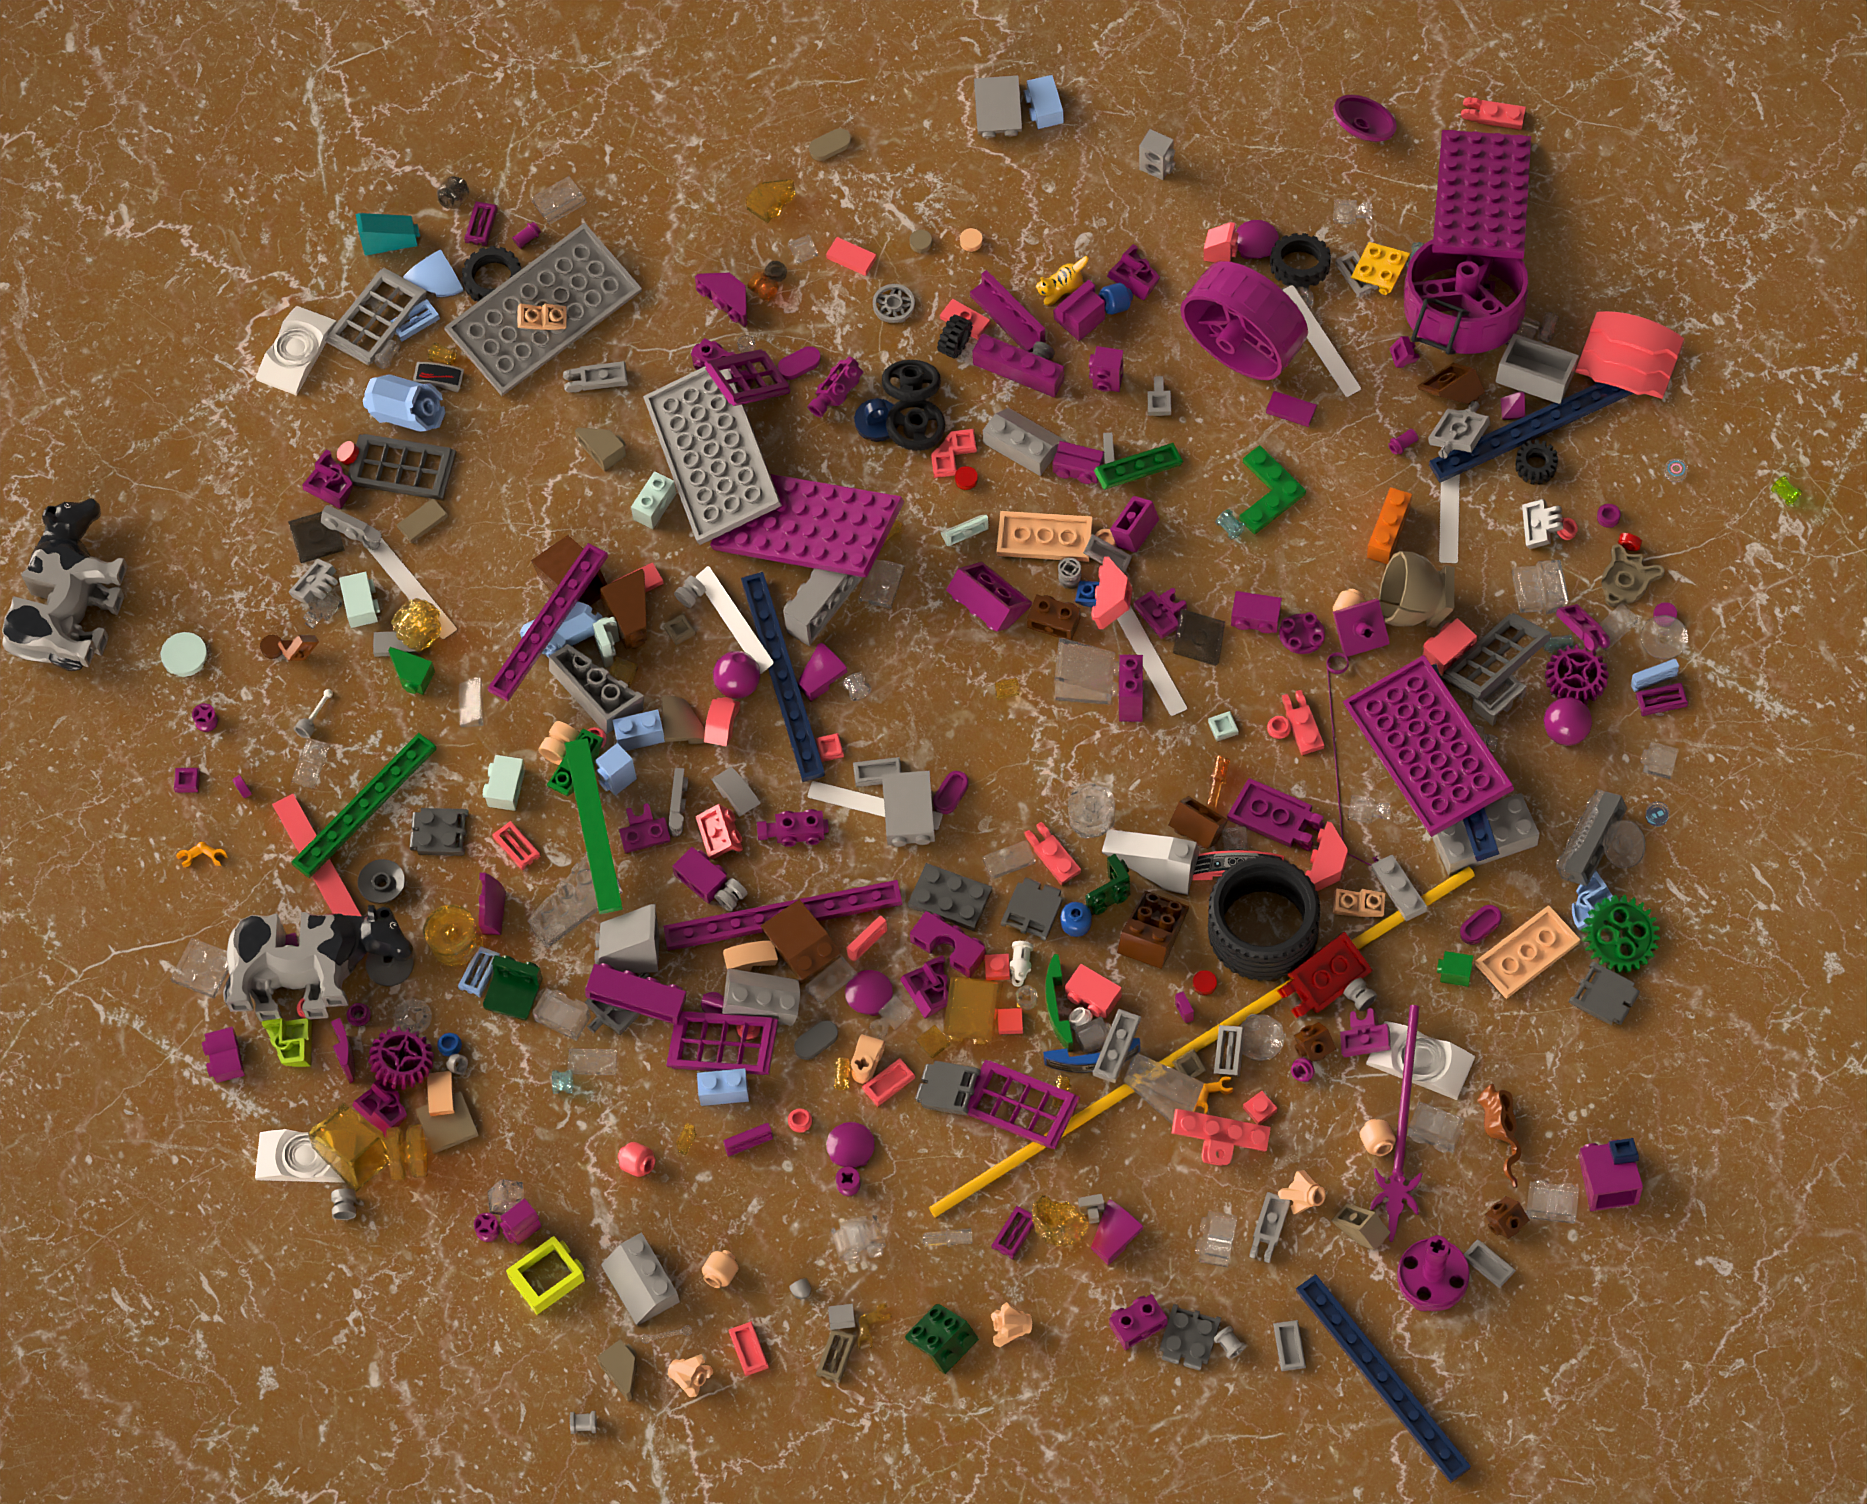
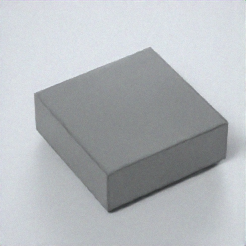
M853 1304L828 1307L830 1330L855 1327Z

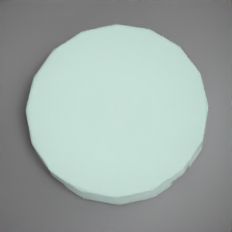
M188 632L177 633L168 638L163 644L160 653L166 670L180 677L191 676L199 672L208 657L207 648L203 640L194 633Z

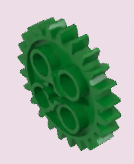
M1617 895L1611 897V902L1607 897L1604 898L1602 904L1598 902L1594 905L1596 910L1591 909L1588 911L1591 918H1586L1583 921L1589 925V927L1582 929V932L1588 934L1582 941L1589 942L1590 944L1585 949L1586 951L1593 950L1594 952L1590 958L1598 957V964L1606 963V968L1609 970L1615 966L1616 973L1621 972L1622 968L1625 973H1629L1631 967L1636 971L1640 969V964L1643 966L1648 964L1646 958L1651 959L1654 957L1650 950L1658 949V946L1653 942L1660 939V936L1654 935V932L1659 930L1660 927L1652 925L1657 918H1649L1648 916L1652 910L1644 911V902L1635 905V897L1627 902L1626 895H1623L1620 900ZM1614 912L1621 915V923L1614 919ZM1633 927L1640 929L1641 937H1637L1634 934ZM1619 930H1622V932H1623V933H1622V937H1623V938H1620V937H1619V935H1620ZM1601 931L1608 934V942L1601 938ZM1621 945L1628 949V956H1624L1621 953Z

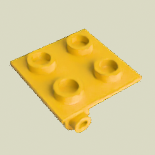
M1369 242L1351 278L1379 286V292L1387 295V293L1392 291L1410 253Z

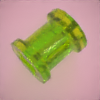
M1784 475L1773 484L1771 491L1780 495L1785 500V504L1789 506L1799 498L1802 491L1792 486Z

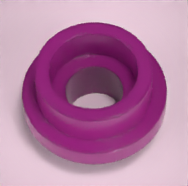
M355 1003L349 1007L346 1016L351 1025L360 1027L369 1022L371 1012L365 1004ZM362 1013L363 1016L361 1018H355L356 1014Z
M1301 1057L1293 1062L1291 1074L1296 1080L1306 1082L1313 1078L1315 1069L1310 1060Z

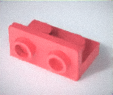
M718 804L695 816L707 855L710 859H715L732 849L737 852L743 850L741 845L742 837L736 829L734 823L736 818L731 809Z

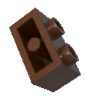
M1036 594L1027 616V628L1071 642L1081 619L1080 608L1071 602L1063 603L1051 596Z
M1187 796L1179 801L1168 825L1177 834L1187 836L1194 842H1197L1199 847L1209 849L1217 844L1228 819Z

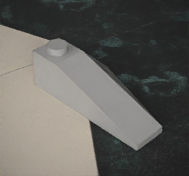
M1107 830L1102 849L1103 854L1108 857L1116 854L1119 860L1123 859L1128 868L1139 873L1145 879L1147 878L1162 889L1185 895L1189 893L1200 851L1197 842L1175 837Z

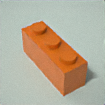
M1390 487L1368 544V559L1388 564L1391 560L1411 508V493Z

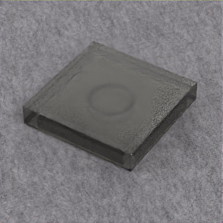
M322 512L288 521L300 563L345 551L340 532L338 530H331L323 523H320Z
M1181 609L1178 617L1173 654L1217 666L1220 660L1225 621Z

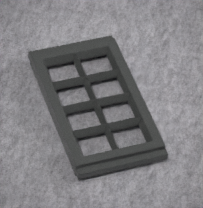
M359 434L356 444L359 448V454L357 459L351 463L347 475L353 486L437 500L444 499L456 450L442 446ZM370 444L384 446L380 461L366 459ZM389 447L403 449L399 464L385 462ZM408 450L422 453L419 467L404 465ZM427 454L442 456L438 471L424 468ZM364 463L379 465L375 480L361 478ZM384 466L398 468L394 483L380 481ZM403 469L417 471L413 486L399 484ZM422 472L436 474L433 489L418 487Z
M1515 613L1509 614L1446 669L1441 678L1443 681L1478 700L1484 699L1549 641L1552 634ZM1511 626L1520 630L1510 640L1501 636ZM1526 634L1535 638L1525 648L1516 644ZM1497 639L1506 643L1496 653L1487 649ZM1511 647L1521 651L1511 661L1502 657ZM1482 652L1491 656L1482 665L1473 662ZM1497 660L1505 663L1506 665L1496 674L1488 670ZM1468 664L1476 668L1467 678L1458 674ZM1482 673L1491 677L1482 686L1473 682Z

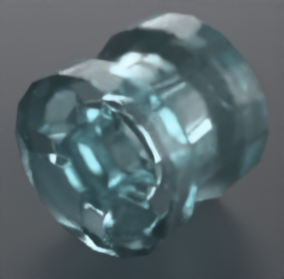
M552 1070L553 1094H559L562 1091L568 1094L573 1093V1071L559 1072L558 1070Z

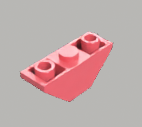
M1104 557L1103 566L1099 567L1100 583L1095 589L1096 606L1092 607V620H1095L1099 629L1106 628L1129 610L1133 590L1126 575L1109 557Z
M1328 821L1325 829H1320L1317 842L1320 845L1318 850H1313L1311 856L1312 870H1307L1305 874L1314 883L1315 891H1320L1340 881L1347 862L1348 849L1332 822Z

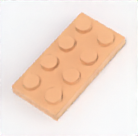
M1000 511L997 556L1053 560L1074 558L1077 561L1089 562V556L1083 552L1091 537L1092 517Z
M1548 905L1475 961V965L1507 999L1580 943V938Z

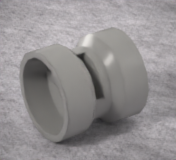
M1065 558L1059 563L1058 579L1060 585L1068 589L1079 585V581H1081V565L1079 561L1074 558Z
M689 576L684 581L683 587H679L674 592V595L680 603L691 608L696 603V598L701 597L706 592V588L697 578Z
M730 878L725 883V888L719 890L714 897L722 907L732 911L737 906V901L742 900L748 893L737 880Z
M1361 977L1351 982L1343 993L1349 1000L1355 1002V1007L1359 1011L1367 1009L1377 998V994L1372 989L1366 987V982Z
M346 1188L332 1191L331 1200L334 1203L332 1217L338 1220L355 1218L356 1207L354 1206V1201L356 1200V1192L353 1189Z

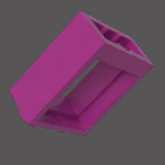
M1119 654V722H1142L1143 655Z

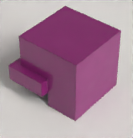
M1087 280L1053 310L1054 320L1078 341L1105 320V301L1095 293V284Z

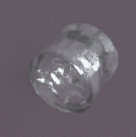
M861 672L850 675L842 683L845 690L850 692L849 697L852 701H859L865 698L872 690L871 686L865 683V676Z

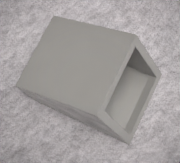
M1018 75L974 78L978 135L982 134L983 138L996 137L995 133H1004L1005 136H1016L1018 132H1022Z
M930 772L882 774L887 844L901 847L909 843L926 845L930 842H935Z
M650 904L600 923V933H596L595 936L596 947H599V950H595V964H608L614 967V970L620 972L624 970L634 973L658 972L660 937L656 904Z

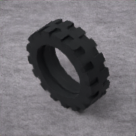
M1293 233L1289 237L1287 235L1283 236L1282 240H1277L1275 247H1272L1270 258L1271 272L1275 274V278L1278 281H1283L1282 284L1286 286L1293 285L1295 288H1309L1310 285H1318L1319 281L1323 282L1326 279V274H1329L1331 262L1329 247L1326 248V243L1323 240L1319 241L1318 237L1314 235L1311 237L1306 233H1302V235ZM1293 252H1305L1313 255L1318 260V264L1310 269L1301 270L1286 265L1282 259Z
M489 246L487 249L485 247L480 248L479 252H473L470 255V259H466L464 263L465 268H462V278L467 294H470L474 301H480L495 290L482 288L475 283V274L482 266L490 263L503 264L510 269V278L522 270L519 259L515 258L513 252H508L503 247Z

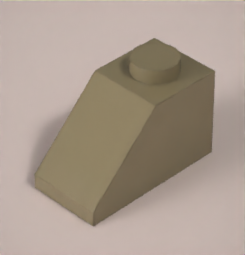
M579 427L575 429L577 442L604 472L626 457V444L620 435L615 436L611 430Z
M1346 1203L1331 1220L1359 1245L1372 1250H1376L1377 1247L1381 1246L1385 1238L1390 1234V1231L1375 1212Z
M620 1339L598 1355L597 1360L599 1366L629 1402L633 1398L637 1372V1362L635 1359L637 1353L629 1343L625 1345Z

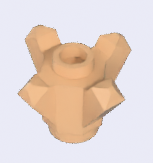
M1305 1170L1297 1171L1294 1181L1290 1184L1289 1188H1282L1278 1192L1281 1199L1293 1201V1205L1290 1206L1293 1214L1301 1213L1309 1207L1320 1206L1325 1200L1324 1188L1315 1183Z
M1007 1302L1002 1305L1001 1311L995 1310L991 1314L992 1321H994V1330L998 1331V1334L993 1336V1343L998 1347H1002L1019 1336L1029 1334L1032 1330L1031 1315L1017 1310Z
M702 1354L686 1360H673L668 1369V1376L678 1383L689 1397H696L699 1394L700 1386L705 1383L706 1378H710L713 1374V1369L709 1365H702L705 1361Z

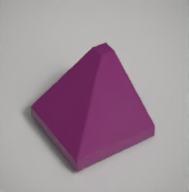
M1518 392L1500 399L1502 420L1525 417L1524 392Z

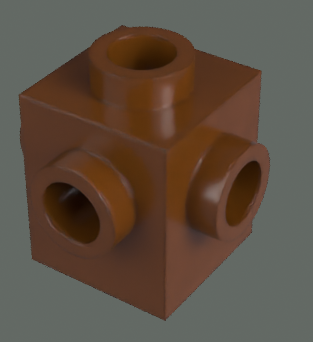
M1320 1022L1305 1026L1299 1033L1294 1035L1297 1042L1295 1049L1298 1055L1307 1058L1311 1062L1320 1061L1327 1054L1336 1050L1329 1030Z
M1507 1196L1496 1202L1484 1214L1489 1221V1229L1495 1235H1501L1507 1239L1516 1235L1530 1221L1521 1204Z

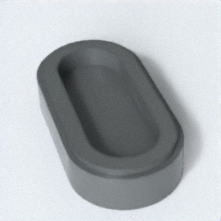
M821 1021L802 1034L794 1044L796 1055L803 1060H810L827 1049L838 1038L836 1025L831 1021Z

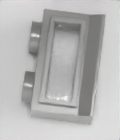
M1510 675L1484 699L1478 700L1473 697L1472 709L1493 726L1496 724L1497 715L1502 710L1509 711L1513 705V700L1517 696L1521 699L1525 697L1527 686Z

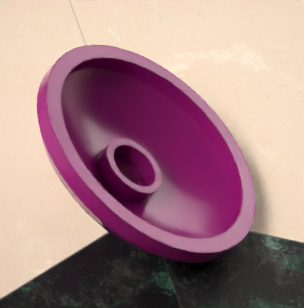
M1344 95L1339 97L1333 106V113L1338 124L1346 132L1358 139L1369 142H1381L1393 137L1396 131L1397 124L1393 115L1384 106L1367 97Z

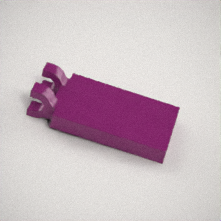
M1248 778L1227 815L1228 821L1290 848L1295 842L1306 851H1310L1314 844L1311 841L1313 836L1304 833L1307 825L1318 832L1324 827V822H1322L1324 816L1312 813V805L1251 778Z

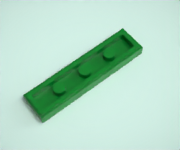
M1170 443L1097 466L1094 472L1103 489L1106 490L1181 466L1183 460L1174 443Z

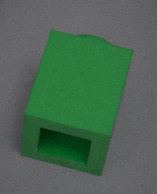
M1445 951L1444 959L1438 960L1436 972L1441 974L1440 982L1469 987L1474 955Z

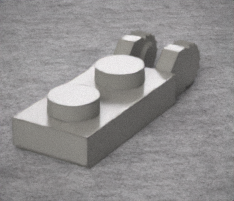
M624 361L581 366L580 368L563 372V378L568 381L581 378L580 381L564 384L565 391L569 393L579 392L582 389L584 391L628 385L626 363Z
M329 505L324 507L320 523H323L331 530L344 533L350 539L362 542L363 546L367 549H378L382 537L380 531Z
M676 768L674 771L669 816V833L674 837L680 836L683 832L684 817L680 813H685L686 799H682V791H687L688 777H684V768Z
M1267 1192L1253 1235L1254 1241L1249 1257L1255 1259L1261 1241L1269 1244L1264 1255V1262L1270 1263L1274 1248L1278 1244L1291 1200L1281 1199L1279 1195Z

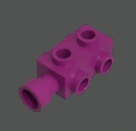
M706 338L700 344H696L691 352L693 366L696 370L705 367L704 363L708 360L736 355L734 352L729 353L724 350L716 341L711 342ZM742 366L736 367L741 376L751 375L749 371H743ZM754 379L745 380L749 387Z
M847 357L846 360H840L836 366L831 368L830 374L825 381L819 384L815 393L817 398L813 399L807 406L813 415L821 418L828 410L827 406H839L846 400V395L851 388H854L859 383V378L864 371L859 367V363L854 358Z
M815 809L795 813L783 811L780 814H775L776 823L757 822L758 841L767 840V837H777V843H782L785 847H792L796 845V842L806 841L808 845H816L820 843V840H824V833H829L828 819H823V812Z

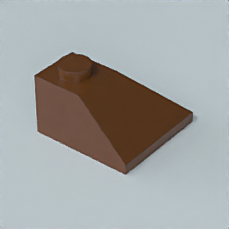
M1454 362L1417 386L1421 391L1465 404L1477 401L1479 396L1485 393L1475 369Z

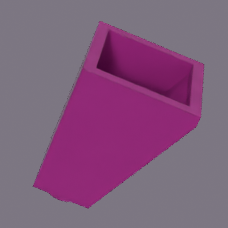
M1609 1142L1603 1145L1590 1143L1580 1148L1578 1157L1590 1211L1639 1204L1643 1185L1636 1162L1614 1165Z

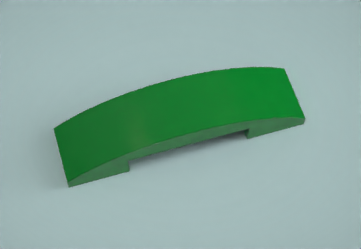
M1054 954L1046 975L1047 1012L1056 1037L1062 1046L1067 1048L1068 1052L1073 1051V1040L1069 1020L1059 1021L1054 986L1062 985V972L1059 954Z

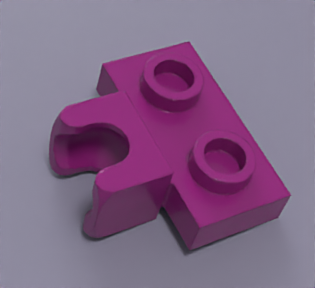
M1175 588L1169 589L1160 595V598L1151 590L1134 601L1135 609L1161 640L1180 628V622L1177 618L1187 610L1185 600L1173 603L1175 601Z
M648 803L643 805L644 813L642 816H635L631 808L626 809L630 826L619 829L625 853L671 842L665 817L653 820Z
M1369 1008L1367 1010V1017L1364 1020L1356 1017L1357 1014L1354 1011L1350 1013V1026L1352 1030L1340 1032L1341 1053L1343 1057L1391 1050L1390 1028L1388 1024L1379 1025L1378 1016L1374 1009Z

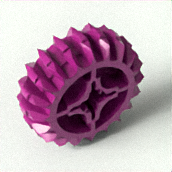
M1578 644L1575 645L1574 649L1567 645L1565 652L1559 649L1556 655L1552 654L1550 662L1546 664V686L1551 687V695L1557 694V699L1571 697L1582 701L1585 705L1588 704L1589 699L1595 702L1597 695L1601 696L1608 684L1609 673L1607 672V663H1603L1602 656L1596 657V650L1588 652L1586 647L1583 650L1579 649ZM1564 667L1566 674H1564V678L1560 679L1558 671ZM1593 671L1596 679L1590 684L1588 676Z
M400 1026L397 1027L396 1032L389 1028L387 1035L381 1032L378 1039L373 1041V1047L369 1049L370 1057L368 1063L371 1064V1073H376V1080L383 1078L384 1086L392 1083L393 1090L397 1085H401V1089L404 1090L407 1084L413 1089L416 1082L419 1084L423 1083L424 1077L427 1078L430 1074L429 1070L433 1068L432 1060L434 1054L430 1052L432 1049L431 1044H426V1036L419 1038V1031L414 1032V1034L410 1033L409 1027L405 1032L401 1030ZM409 1047L412 1048L416 1053L410 1051ZM404 1052L403 1060H401V1064L399 1065V1057H401V1053ZM384 1061H386L387 1064H390L394 1068V1070L388 1067Z

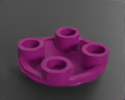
M1263 220L1244 222L1236 231L1239 233L1237 241L1238 251L1244 259H1260L1271 256L1272 247H1275V242L1279 240L1276 229L1270 223Z
M1312 612L1294 614L1281 621L1279 637L1284 647L1291 652L1309 654L1318 650L1323 644L1325 629L1317 619V616Z
M874 970L860 971L847 982L845 989L846 1002L859 1013L877 1016L891 1001L893 995L892 984L888 977L881 972Z
M847 1122L836 1126L830 1132L826 1142L830 1160L834 1164L843 1167L865 1166L875 1148L874 1137L870 1130L856 1122Z

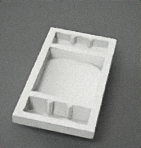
M296 306L283 321L274 344L266 351L256 380L297 396L326 344L325 339L328 337L327 335L337 324V321Z
M1385 1021L1384 1024H1388L1390 1028L1391 1050L1371 1053L1366 1065L1403 1079L1408 1026ZM1417 1031L1412 1083L1457 1100L1475 1060V1056L1450 1042L1433 1039Z
M287 1129L260 1132L255 1179L353 1183L357 1136L327 1130L313 1133Z

